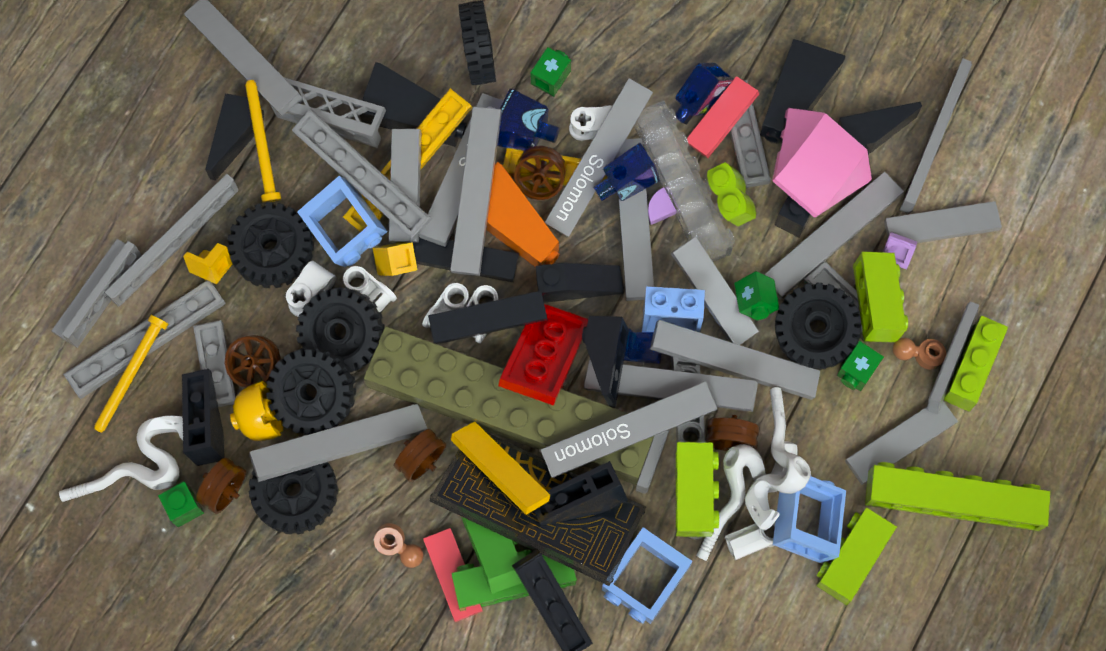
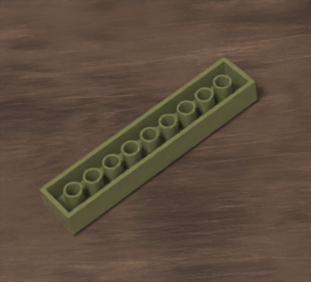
M386 326L364 376L367 388L414 405L418 404L422 408L466 424H471L475 421L483 430L538 450L628 414L562 389L553 406L499 387V380L504 371L503 368ZM654 436L583 466L594 469L610 461L618 479L637 485Z

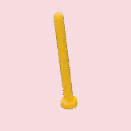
M248 80L245 86L265 192L264 195H261L262 203L276 202L281 200V194L275 190L257 84L254 80Z
M150 315L147 320L151 323L94 425V429L102 433L107 428L161 328L166 330L169 325L165 321Z

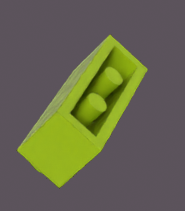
M861 252L853 264L863 339L866 342H896L907 331L908 317L904 315V292L900 289V266L896 264L895 253Z
M982 315L973 326L943 401L968 412L973 409L979 400L1008 329L1007 326Z
M677 442L676 536L712 537L714 529H719V510H714V499L719 498V481H713V470H718L719 454L718 452H713V443Z
M867 507L861 514L855 512L847 527L851 531L846 539L841 536L839 557L833 559L831 563L824 562L816 574L820 578L816 586L846 606L856 595L897 526Z

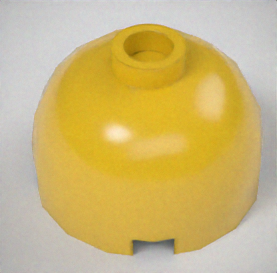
M264 381L244 388L236 396L233 403L234 413L230 414L235 430L240 429L244 436L254 441L274 439L281 436L280 432L283 431V422L281 420L278 421L274 417L276 415L275 410H270L269 405L272 404V401L267 399L266 393L269 392V388H267V384Z

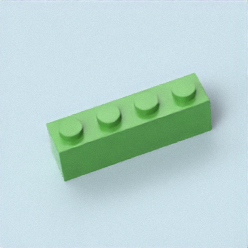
M456 505L491 593L494 594L522 583L512 567L513 564L525 557L522 551L517 553L514 545L518 544L515 533Z
M543 547L544 551L541 554L560 587L576 585L577 580L572 559L547 547ZM525 550L522 552L524 556H527L532 552V550ZM466 564L457 567V572L451 573L460 611L466 610V607L479 604L481 607L529 596L522 583L492 594L481 566L474 567V564Z

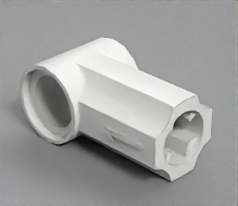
M756 523L725 536L728 549L734 560L774 546L773 538L766 536L764 530L759 528Z

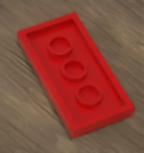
M544 304L548 320L525 325L500 377L498 386L554 406L583 341L582 332L583 328L588 324V319Z

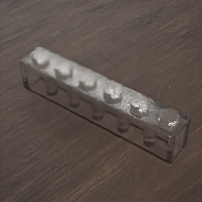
M665 101L646 107L638 117L634 128L639 138H642L643 147L657 173L658 179L676 209L675 215L687 240L696 237L712 262L731 255L733 244H735L734 236L729 228L725 229L721 221L723 216L720 213L718 204H713L710 195H712L711 188L707 180H702L699 175L700 166L694 155L690 156L688 152L689 144L684 132L679 133L677 129L675 112L672 108H667Z

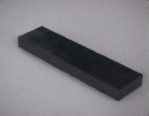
M420 237L419 242H413L416 264L451 270L454 241L449 240L446 247ZM484 247L480 276L514 283L519 253Z
M541 291L428 315L434 344L548 320Z
M538 549L512 565L561 651H583L593 644Z

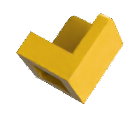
M397 242L373 248L378 275L394 276L417 270L413 242Z
M219 243L211 251L203 250L199 256L186 252L183 256L189 273L214 284H217L233 265L227 247Z

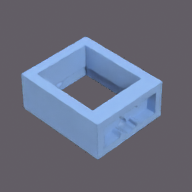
M338 176L297 211L332 261L343 267L355 264L365 250L378 245L382 240V236L387 233V230L356 188L341 176ZM348 198L367 224V227L343 248L338 250L318 222L343 200Z
M646 286L642 334L653 335L658 320L700 332L704 318L705 290Z
M811 476L802 490L793 494L779 492L777 512L780 515L775 522L773 545L818 563L838 558L846 490L836 487L831 481L819 480ZM800 494L821 502L818 537L796 529Z
M643 527L602 585V591L605 592L604 598L617 607L621 603L630 609L628 614L639 623L643 624L647 621L651 624L690 568L692 560ZM640 546L676 570V573L651 609H648L614 585Z

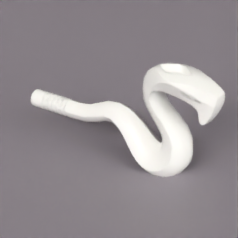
M779 387L770 389L774 418L771 452L775 461L787 469V472L784 476L765 474L759 477L751 485L745 496V504L752 519L759 528L764 530L770 528L780 515L779 512L769 508V489L772 487L781 493L793 494L802 490L811 477L810 467L806 461L800 456L785 450L786 422L782 390Z
M182 416L152 418L142 423L138 429L137 443L139 449L144 455L157 463L159 470L153 471L133 462L122 463L112 468L101 478L59 491L61 501L65 502L100 491L125 476L133 477L154 490H162L175 485L179 478V467L176 459L170 453L155 447L150 440L157 434L178 432L183 440Z
M784 441L785 450L797 455V445ZM739 444L733 446L725 454L723 465L731 489V497L719 512V529H714L712 537L704 538L701 548L696 555L707 561L725 523L739 510L744 502L745 481L743 467L746 465L750 469L754 482L766 474L760 454L750 445ZM776 462L771 474L784 476L787 469ZM771 487L768 493L777 492V490Z

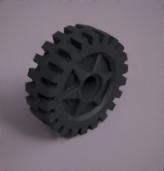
M484 1L459 4L463 46L471 85L496 82L493 48Z
M266 202V206L263 207L261 204L254 205V210L246 209L244 211L245 215L243 217L239 215L236 218L237 224H232L230 228L231 235L228 234L227 241L229 245L227 247L231 261L239 274L245 280L251 281L253 285L259 286L260 284L263 288H270L271 285H274L275 288H280L282 283L289 285L293 283V278L297 279L304 267L312 260L314 244L310 229L301 216L289 206L286 208L281 203H277V206H274L272 202ZM268 242H277V245L273 249H264L265 245Z
M809 283L805 284L804 287L796 288L781 303L775 320L777 341L786 356L797 364L819 370L828 367L832 368L846 360L856 347L861 333V318L853 299L847 296L845 291L840 288L837 289L831 284L823 285V283H816L811 285ZM814 320H821L825 323L826 329L821 333L813 332L810 328V323Z
M349 288L329 289L312 297L310 302L306 303L302 308L303 312L298 317L299 325H296V332H299L297 342L298 344L301 343V349L319 347L336 353L335 356L341 357L344 360L345 366H349L351 372L371 362L385 328L381 321L383 318L382 314L376 309L378 308L377 305L371 302L367 295L361 294L360 291ZM338 323L343 324L346 328L344 338L336 335L335 327Z
M319 347L303 348L289 353L277 362L276 367L269 375L271 379L267 381L269 392L266 395L267 399L272 401V404L269 405L270 410H275L276 415L274 417L278 421L284 422V427L287 429L292 428L295 433L310 435L336 427L349 415L350 409L355 402L353 399L356 395V388L353 385L355 378L350 375V367L345 366L344 360L341 357L335 356L336 353ZM308 383L314 385L317 390L315 398L310 397L306 392Z
M328 462L258 482L255 470L253 469L252 471L253 477L249 480V498L252 507L266 525L278 532L291 535L292 533L303 534L307 530L310 532L317 525L321 526L325 522V518L327 516L330 517L333 512V506H336V497L338 495L337 480ZM297 483L301 485L300 492L297 495H287V489L291 484Z

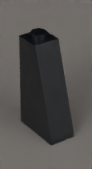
M793 39L764 119L760 136L765 137L771 143H782L781 133L786 125L787 119L784 118L786 110L793 108L811 111L841 72L846 56Z
M375 62L362 101L385 107L386 112L379 127L390 130L417 129L441 100L378 62ZM367 111L360 114L361 122L372 124L376 113ZM462 120L443 144L456 147L458 139H462L465 133L467 123Z

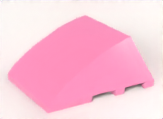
M793 108L786 110L784 117L787 119L786 125L781 133L783 141L781 150L777 153L772 181L815 218L872 181L868 151L826 113Z

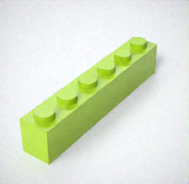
M879 462L868 470L865 505L1040 531L1048 526L1050 491L1041 490V486L1035 484H1024L1022 487L1012 486V482L1008 480H994L992 483L982 481V477L975 475L959 478L953 477V473L948 471H936L935 474L925 473L924 469L920 467H907L905 470L895 468V464Z

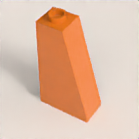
M497 162L494 168L486 230L514 252L519 253L522 258L535 268L540 265L554 264L560 255L558 253L559 241L505 168Z

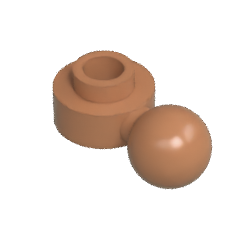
M900 338L893 345V353L898 359L909 360L915 357L917 363L928 370L939 367L946 357L945 347L935 339H927L919 346H916L911 339ZM929 349H933L936 352V356H932L929 353Z
M387 523L378 528L374 537V545L380 553L384 555L400 554L402 564L408 568H415L423 561L422 549L414 544L406 545L404 543V532L399 526ZM392 534L395 540L390 541L385 535Z

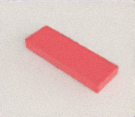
M736 76L687 137L686 143L706 158H709L758 97V90Z
M451 528L423 538L454 621L458 622L483 612L480 604L466 607L464 611L459 609L451 573L457 572L456 568L465 564Z

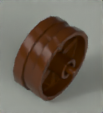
M533 146L525 150L518 158L514 173L515 183L522 193L529 198L536 200L549 199L557 195L562 189L567 170L566 164L560 153L546 146ZM535 158V166L527 162V160ZM555 164L559 171H550L548 169ZM522 166L531 172L521 175L520 167ZM549 178H558L560 180L553 185ZM532 179L534 186L528 183L527 180ZM543 184L546 185L545 188H540V187H538V186L543 185Z
M252 335L238 338L229 346L225 354L224 364L227 374L233 382L241 387H248L255 384L253 383L255 369L262 376V381L267 384V381L271 379L269 375L276 367L277 362L281 360L279 349L273 341L265 336ZM250 340L261 343L255 353ZM243 343L245 344L247 355L237 352ZM265 348L269 352L270 358H264L262 355ZM236 357L241 359V366L239 367L236 366ZM264 363H270L268 373L262 368ZM244 369L248 370L247 380L239 373Z
M732 415V418H712L707 423L708 434H706L705 443H713V448L721 451H728L731 447L739 444L750 445L757 450V437L759 436L760 427L755 423L737 419V415Z
M426 429L411 442L409 440L404 442L406 447L399 454L393 466L399 473L402 472L409 482H414L429 469L432 472L435 471L437 467L434 464L445 451L446 443L442 439H438L431 429Z
M223 458L209 473L203 475L205 479L198 490L196 501L202 506H207L215 514L221 513L234 498H239L240 494L238 492L245 480L246 470L239 465L236 466L230 459Z

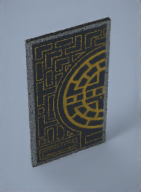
M487 433L546 491L579 476L568 471L552 478L543 458ZM460 449L457 451L436 489L430 495L429 500L533 551L538 549L542 555L607 586H610L614 581V575L646 509V506L627 498L628 501L601 514L541 526L534 511L526 515Z

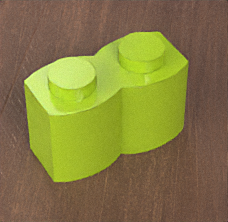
M726 162L708 170V183L712 191L718 195L717 203L722 216L736 226H741L755 219L756 208L752 199L746 194V184L741 173Z

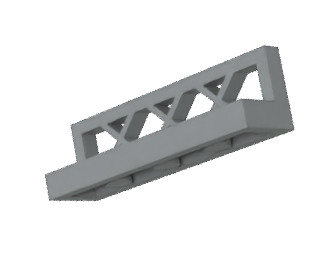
M285 78L294 89L299 90L302 99L282 116L272 107L277 118L298 123L310 109L341 137L378 148L381 141L378 128L386 112L385 107ZM320 96L325 99L326 104L318 108H312L307 100ZM343 103L349 105L352 110L347 114L339 116L334 113L332 108ZM367 111L376 113L371 125L360 122L358 115Z
M116 239L52 329L55 335L76 348L79 347L111 301L105 291L142 256L133 243L127 241L125 244Z

